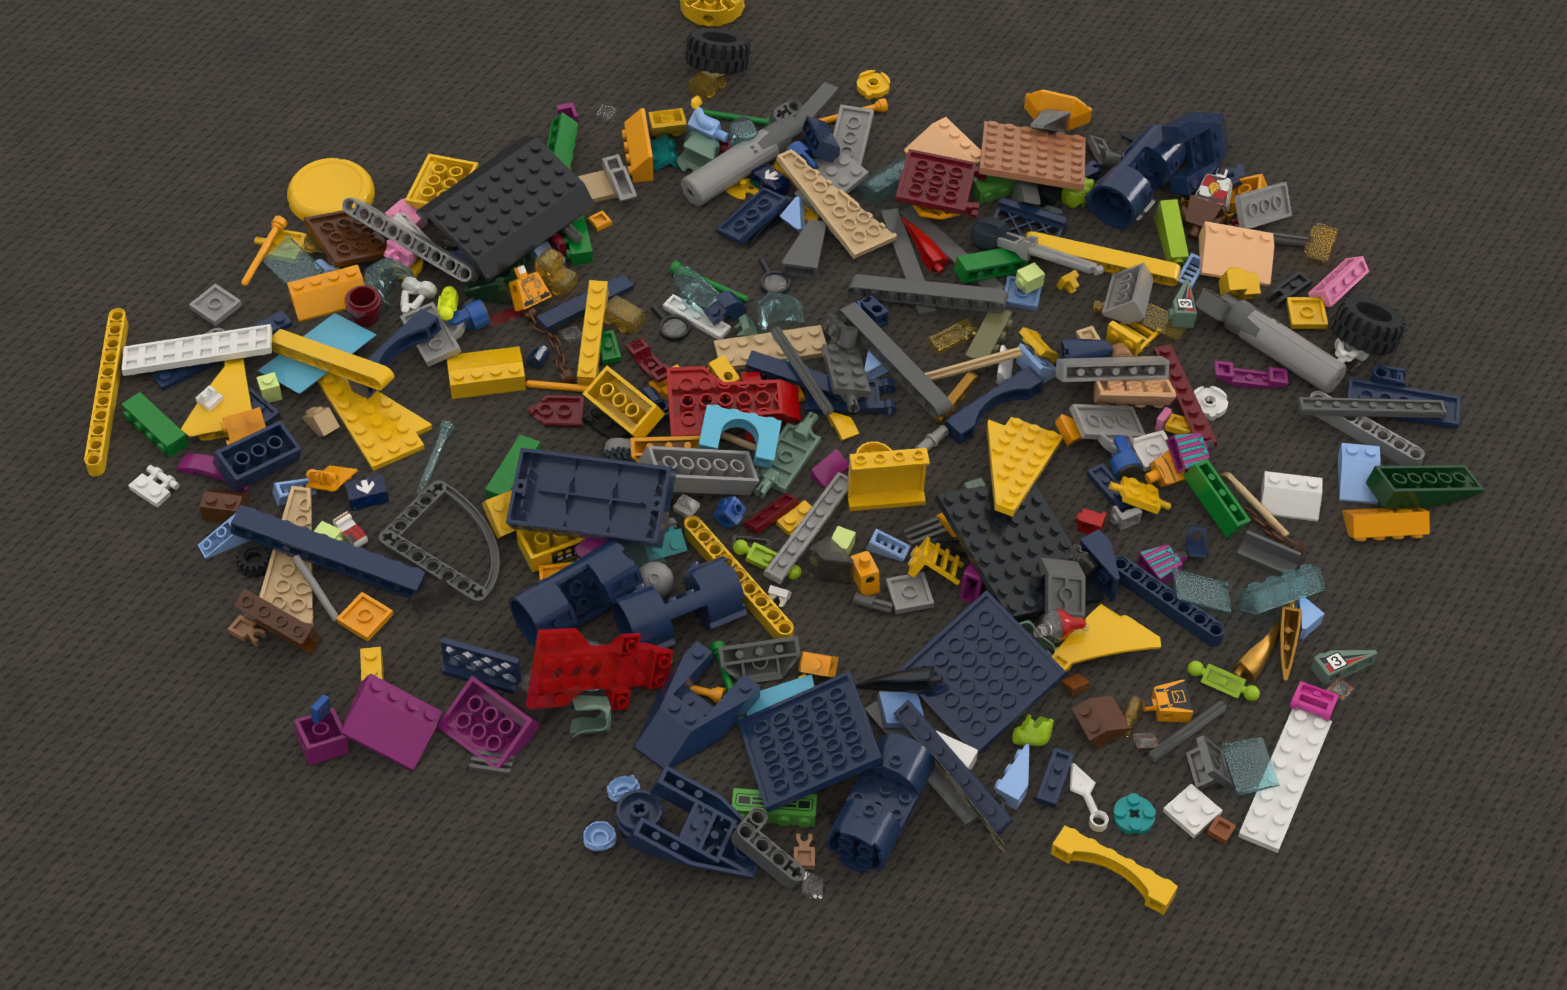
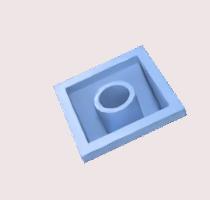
M1020 343L1018 347L1021 349L1022 356L1016 358V363L1022 370L1029 366L1044 379L1043 383L1056 377V367L1046 357L1040 358L1033 352L1035 350L1033 347Z

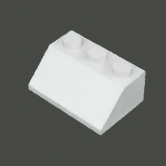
M1265 471L1261 483V504L1272 516L1318 522L1322 498V478Z

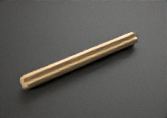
M1020 347L926 372L925 375L931 381L1018 358L1022 356Z

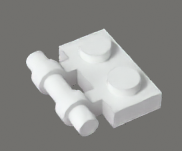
M149 465L147 472L150 475L147 477L142 473L128 486L131 491L158 508L171 496L168 489L171 487L177 490L180 484L171 475L167 476L164 474L163 470L159 467ZM158 479L163 482L161 485L156 483Z

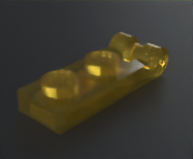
M966 318L928 337V343L939 354L969 338H974L978 329L973 327L972 322Z

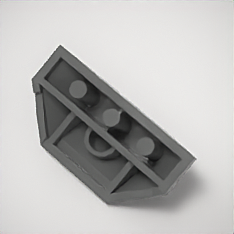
M798 636L718 647L722 669L736 680L746 675L756 683L783 679L801 656Z

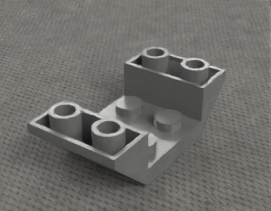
M1040 558L1039 578H1045V614L1039 616V631L1044 637L1063 638V625L1058 612L1053 613V610L1061 609L1066 611L1071 617L1084 619L1086 577L1078 561Z

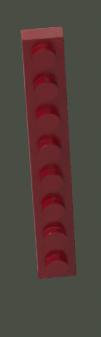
M1172 345L1154 347L1153 353L1155 356H1162L1170 361L1168 379L1176 392L1175 401L1190 433H1201L1204 441L1212 440L1214 448H1216L1217 440Z

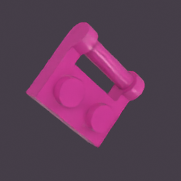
M1300 681L1290 707L1308 711L1329 721L1339 695Z

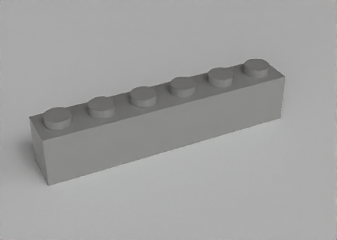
M1162 356L1057 359L1056 378L1062 382L1168 379L1170 361Z

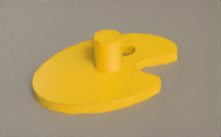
M744 178L725 191L734 198L745 200L746 193L755 195L762 189V186L753 179Z

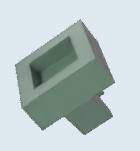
M745 314L739 317L740 322L735 325V329L739 332L737 334L739 337L758 334L754 322Z

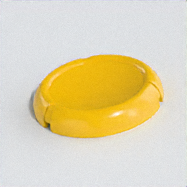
M339 158L320 159L305 165L292 177L287 189L289 208L302 221H304V217L343 211L342 203L346 198L360 199L372 205L375 197L374 183L368 172L352 161Z

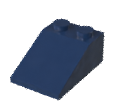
M1098 529L1080 539L1077 555L1083 560L1101 591L1113 602L1116 598L1120 577L1110 539Z

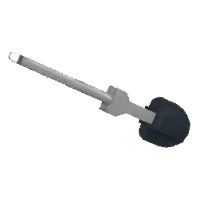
M984 217L978 219L970 232L973 244L982 251L1004 248L1016 252L1021 259L1026 261L1030 260V255L1088 274L1094 273V275H1099L1104 272L1102 265L1098 266L1097 263L1039 245L1037 236L1031 235L1025 238L1010 233V228L1005 221L997 218Z

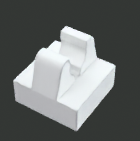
M208 386L195 399L198 404L211 412L223 401V396L213 387Z
M682 494L673 506V511L687 518L700 508V503Z
M770 585L768 590L769 597L773 602L779 597V607L781 608L790 600L792 594L788 590Z

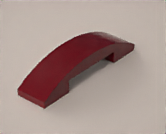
M642 337L625 345L632 358L649 379L655 383H660L667 379L666 368L670 367L666 363L662 364Z

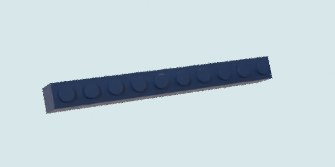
M240 505L231 521V534L291 556L299 554L302 560L411 600H416L424 583L425 572L417 567L407 566L400 561H394L381 554L366 551L362 547H355L343 540L333 539L326 534H320L307 527L295 525L288 520H281L271 514L259 512L252 507Z

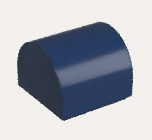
M545 345L533 349L525 363L537 370L541 369L550 355L549 349Z

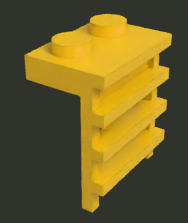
M1112 320L1108 324L1106 340L1111 345L1116 343L1125 344L1132 352L1133 357H1137L1146 346L1150 345L1151 341L1156 339L1161 330L1157 329L1155 332H1152L1138 322L1128 324L1149 337L1147 339L1128 327L1127 323L1121 322L1118 324Z
M927 536L919 547L915 546L910 554L912 558L908 562V566H910L908 574L915 578L923 566L927 565L958 585L960 580L955 577L957 567L962 568L964 563L959 561L960 557L958 555L955 557L950 555L949 549L942 550L938 542L935 545L931 543L930 537ZM938 553L942 555L940 567L935 565ZM948 560L952 562L949 573L945 571Z

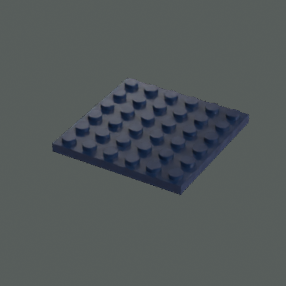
M987 590L898 670L934 666L935 676L942 675L943 683L934 684V691L919 692L918 695L964 744L977 749L978 755L1067 675L1066 671Z
M850 671L738 720L767 813L884 762Z

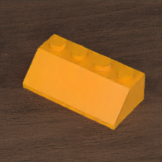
M641 108L624 122L625 129L622 130V139L626 140L624 142V152H628V154H625L626 164H630V166H627L628 174L632 176L633 183L653 181V156L645 108Z
M358 265L287 283L290 299L299 322L347 310L345 296L348 291L354 287L365 285Z
M1420 507L1342 510L1348 536L1354 538L1355 541H1366V538L1373 537L1374 540H1385V537L1392 536L1393 539H1404V536L1411 535V538H1423V535L1430 534L1429 511Z

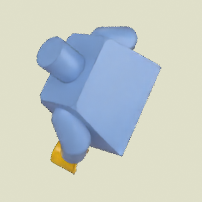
M698 95L692 98L691 106L695 110L687 124L689 132L697 131L716 141L726 142L729 133L722 131L720 122L705 115L703 109L699 108L703 103Z

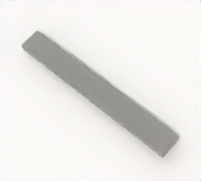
M840 472L836 474L766 568L763 574L765 577L778 584L783 582L846 496L848 477Z

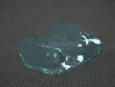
M745 116L731 122V148L742 141L752 140L758 135L753 121Z
M384 258L364 270V285L376 288L381 294L382 304L391 308L393 304L386 298L389 284L401 276L412 277L414 273L402 263L392 258Z
M680 267L673 274L675 285L681 289V301L694 311H703L717 300L715 296L720 293L690 267Z
M769 291L756 305L758 325L761 330L766 329L769 323L772 324L778 320L787 321L789 319L791 321L796 320L797 322H803L804 320L801 303L794 296Z

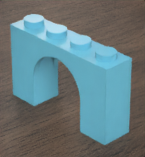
M707 404L698 449H718L720 436L725 430L734 427L743 428L750 432L756 441L753 465L772 468L781 421L773 417H762L755 413H744L737 409L721 408L719 405Z

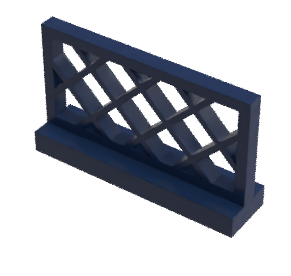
M1004 197L1000 198L998 208L993 218L1000 219L998 217L1000 212L1007 214L1009 218L1003 221L1013 224L1014 227L1010 228V233L1016 231L1022 237H1025L1026 234L1022 235L1020 229L1028 227L1030 232H1044L1049 235L1047 231L1057 230L1058 233L1054 236L1061 238L1067 225L1066 217ZM1022 219L1025 223L1017 226L1014 220ZM1038 224L1042 229L1033 231L1031 226Z
M442 638L443 675L464 681H469L471 676H474L492 689L518 696L525 681V675H521L519 658L448 638Z

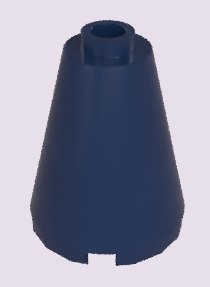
M1061 339V351L1064 359L1105 358L1113 354L1112 345L1107 340Z

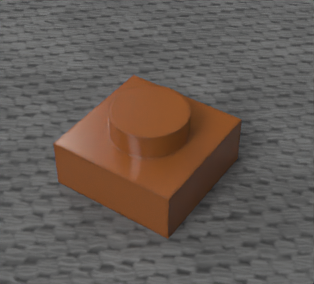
M1218 815L1209 827L1207 835L1226 844L1235 831L1236 825Z

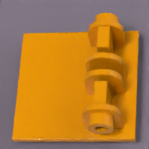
M331 465L319 471L310 469L306 473L309 483L305 487L330 492L336 491L344 482L351 479L358 469Z

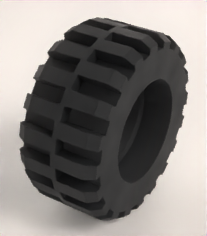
M712 28L696 29L687 36L685 60L689 66L704 72L737 74L743 72L748 67L751 43L747 37L736 32Z
M1350 295L1343 298L1331 321V329L1334 335L1339 337V340L1344 341L1348 346H1352L1356 350L1374 355L1381 354L1382 356L1391 354L1396 350L1406 328L1404 318L1394 311L1392 307H1388L1386 304L1380 303L1375 299H1369L1365 296L1359 297L1358 295Z

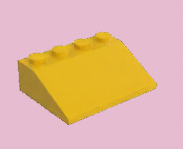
M428 154L405 199V203L420 209L479 168L478 163Z
M520 346L461 353L447 358L452 399L526 390Z

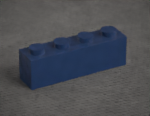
M807 115L802 126V135L814 157L833 163L840 154V146L826 122Z

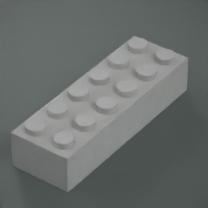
M647 446L639 459V463L672 467L676 472L673 492L750 495L759 483L749 451Z

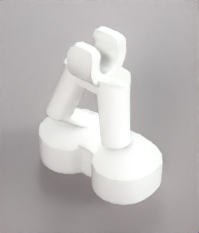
M405 277L401 285L403 288L400 302L401 312L404 315L419 308L425 299H433L437 293L436 286L428 281L419 282L413 277ZM409 295H418L413 303H408Z
M1339 337L1335 341V355L1339 357L1337 360L1342 363L1350 362L1353 359L1364 361L1370 355L1364 351L1356 350L1352 346H1348L1344 341L1339 340Z

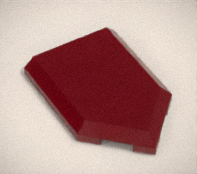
M546 395L538 404L529 407L527 411L544 426L582 427L584 396Z

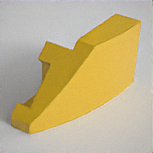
M835 412L827 416L831 427L835 428L841 442L859 435L851 417Z

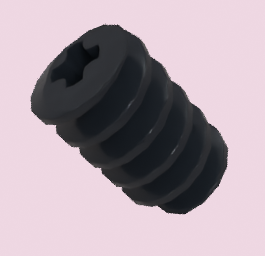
M1041 184L1038 188L1039 206H1054L1063 187Z

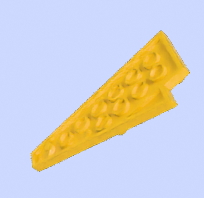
M328 372L317 380V383L373 471L425 449L418 435L432 430V425L428 421L379 391H376L369 399H366L351 390L346 378Z
M1011 417L1006 425L988 420L986 429L994 509L1013 517L1061 444L1063 436L1054 431L1043 429L1038 425L1024 422L1019 418Z

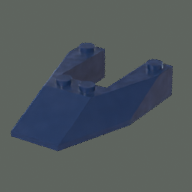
M1189 112L1161 127L1164 144H1181L1184 142L1187 150L1188 168L1169 177L1171 194H1191L1198 190L1205 176L1211 174L1225 157L1229 145L1224 114Z
M698 641L683 655L658 692L634 746V749L662 769L665 765L673 768L722 740L738 720L760 698V685L746 675H743L714 707L692 692L690 688L713 664V652Z
M665 765L658 774L650 792L689 813L679 835L676 836L641 817L634 825L625 844L644 854L689 867L753 879L759 865L739 850L731 841L733 832L743 821L744 817L720 794Z

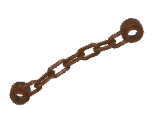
M533 306L523 311L527 321L531 320L535 330L545 333L549 337L551 346L557 350L558 355L555 358V367L562 372L559 374L562 382L569 384L574 382L575 379L570 369H563L565 366V355L560 353L559 348L562 346L560 339L557 335H552L544 328L543 331L538 328L539 323L536 322V316L538 315ZM554 338H556L559 345L557 343L555 345L553 344L552 341H554ZM558 357L562 359V365L558 363Z
M1242 507L1244 511L1247 510L1254 515L1252 519L1250 518V522L1256 521L1262 526L1261 528L1266 534L1271 537L1275 536L1280 544L1286 546L1282 542L1287 540L1290 544L1286 547L1292 549L1293 546H1296L1301 556L1304 554L1305 547L1301 542L1292 541L1286 536H1281L1277 533V528L1271 523L1263 522L1257 518V514L1248 507ZM1270 526L1274 531L1270 533L1265 528Z

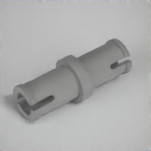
M940 425L933 433L927 434L925 439L915 446L914 449L927 448V451H929L932 447L935 448L938 442L949 434L948 429L944 425Z

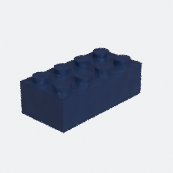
M280 420L215 451L213 465L232 491L235 492L299 461L302 448Z

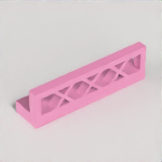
M1364 257L1346 258L1308 293L1309 297H1322L1325 306L1332 307L1369 272Z

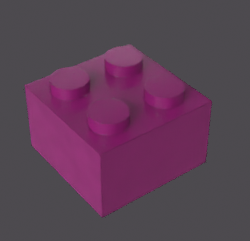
M334 708L330 709V712L319 724L312 722L311 715L294 720L295 736L308 765L349 753L348 738L340 734L342 724Z

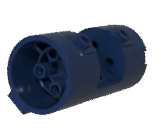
M1148 126L1122 153L1121 161L1116 166L1110 168L1087 193L1085 200L1088 210L1092 211L1103 223L1114 228L1124 229L1131 226L1151 202L1156 188L1164 186L1169 181V177L1173 176L1183 165L1187 158L1184 142L1181 144H1164L1162 126Z
M609 540L581 556L572 564L547 578L541 579L509 598L512 616L521 633L534 648L536 646L538 630L577 628L611 609L613 599L633 592V587L644 583L638 566L623 553L625 549L615 540Z
M720 556L703 564H699V561L687 565L688 570L683 572L686 592L664 601L652 584L645 586V583L633 587V592L613 599L611 603L613 617L619 634L640 633V643H649L667 648L676 644L671 619L694 610L708 631L747 615L746 605L742 604L741 600L745 595L733 566L729 567L726 564L727 558Z
M889 733L879 738L877 744L884 762L861 772L826 837V845L829 851L834 850L839 855L838 860L844 863L845 867L861 874L864 872L870 873L871 869H876L878 872L883 869L936 766L934 757L929 750L919 742L904 735Z

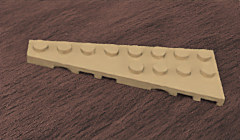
M791 149L777 155L776 160L853 259L897 239L896 233H891L886 229L884 223L880 224L875 220L870 212L864 211L859 206V203L842 189L838 190L832 185V181L826 180L817 169L807 165L806 160Z
M291 486L282 520H288L295 525L312 530L311 488ZM273 549L259 597L313 627L312 588L295 564L294 556ZM303 560L313 575V564Z

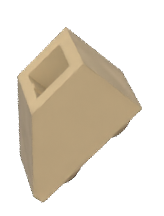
M314 406L308 409L306 415L302 417L318 436H325L340 427L329 407L322 408V406L316 408Z

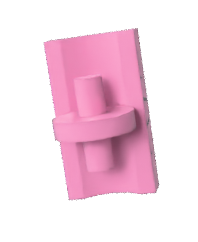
M391 239L387 240V249L384 253L386 262L389 264L395 263L404 270H410L411 264L416 262L417 255Z

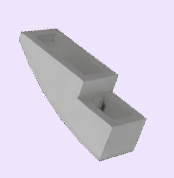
M619 154L602 158V168L619 201L637 198L626 166H623Z

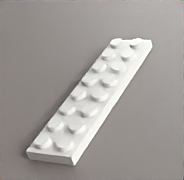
M271 324L124 346L122 373L123 376L136 375L139 373L272 353Z
M1292 708L1238 837L1278 853L1331 726V720L1326 721L1323 717L1299 708Z

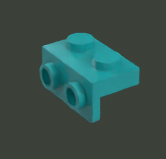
M664 134L650 142L653 169L655 171L669 164L675 169L679 167L676 161L678 159L675 150L677 146L672 138L670 139Z
M675 527L666 529L662 549L645 546L649 562L687 551L681 528L675 530Z

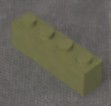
M1004 310L1002 313H987L965 355L964 362L999 352L1000 342L1004 343L1007 336L1006 331L1010 330L1013 325L1011 311ZM992 365L978 368L975 370L981 373H985L987 368H991Z

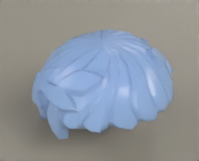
M634 775L615 778L607 786L608 796L613 802H619L620 798L627 792L640 790L639 782L635 779Z
M604 821L591 823L583 833L584 845L589 850L597 852L613 847L617 839L614 827Z

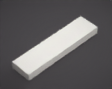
M674 294L662 305V309L673 315L683 316L688 320L689 324L718 340L723 339L731 331V326L723 321L714 326L703 310Z

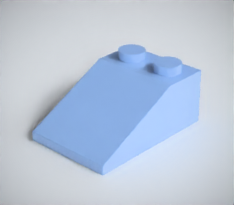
M1341 443L1337 456L1339 501L1378 504L1377 498L1366 485V481L1374 466H1380V446Z

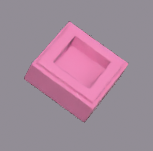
M1164 408L1157 418L1155 431L1165 429V424L1171 416L1172 409Z

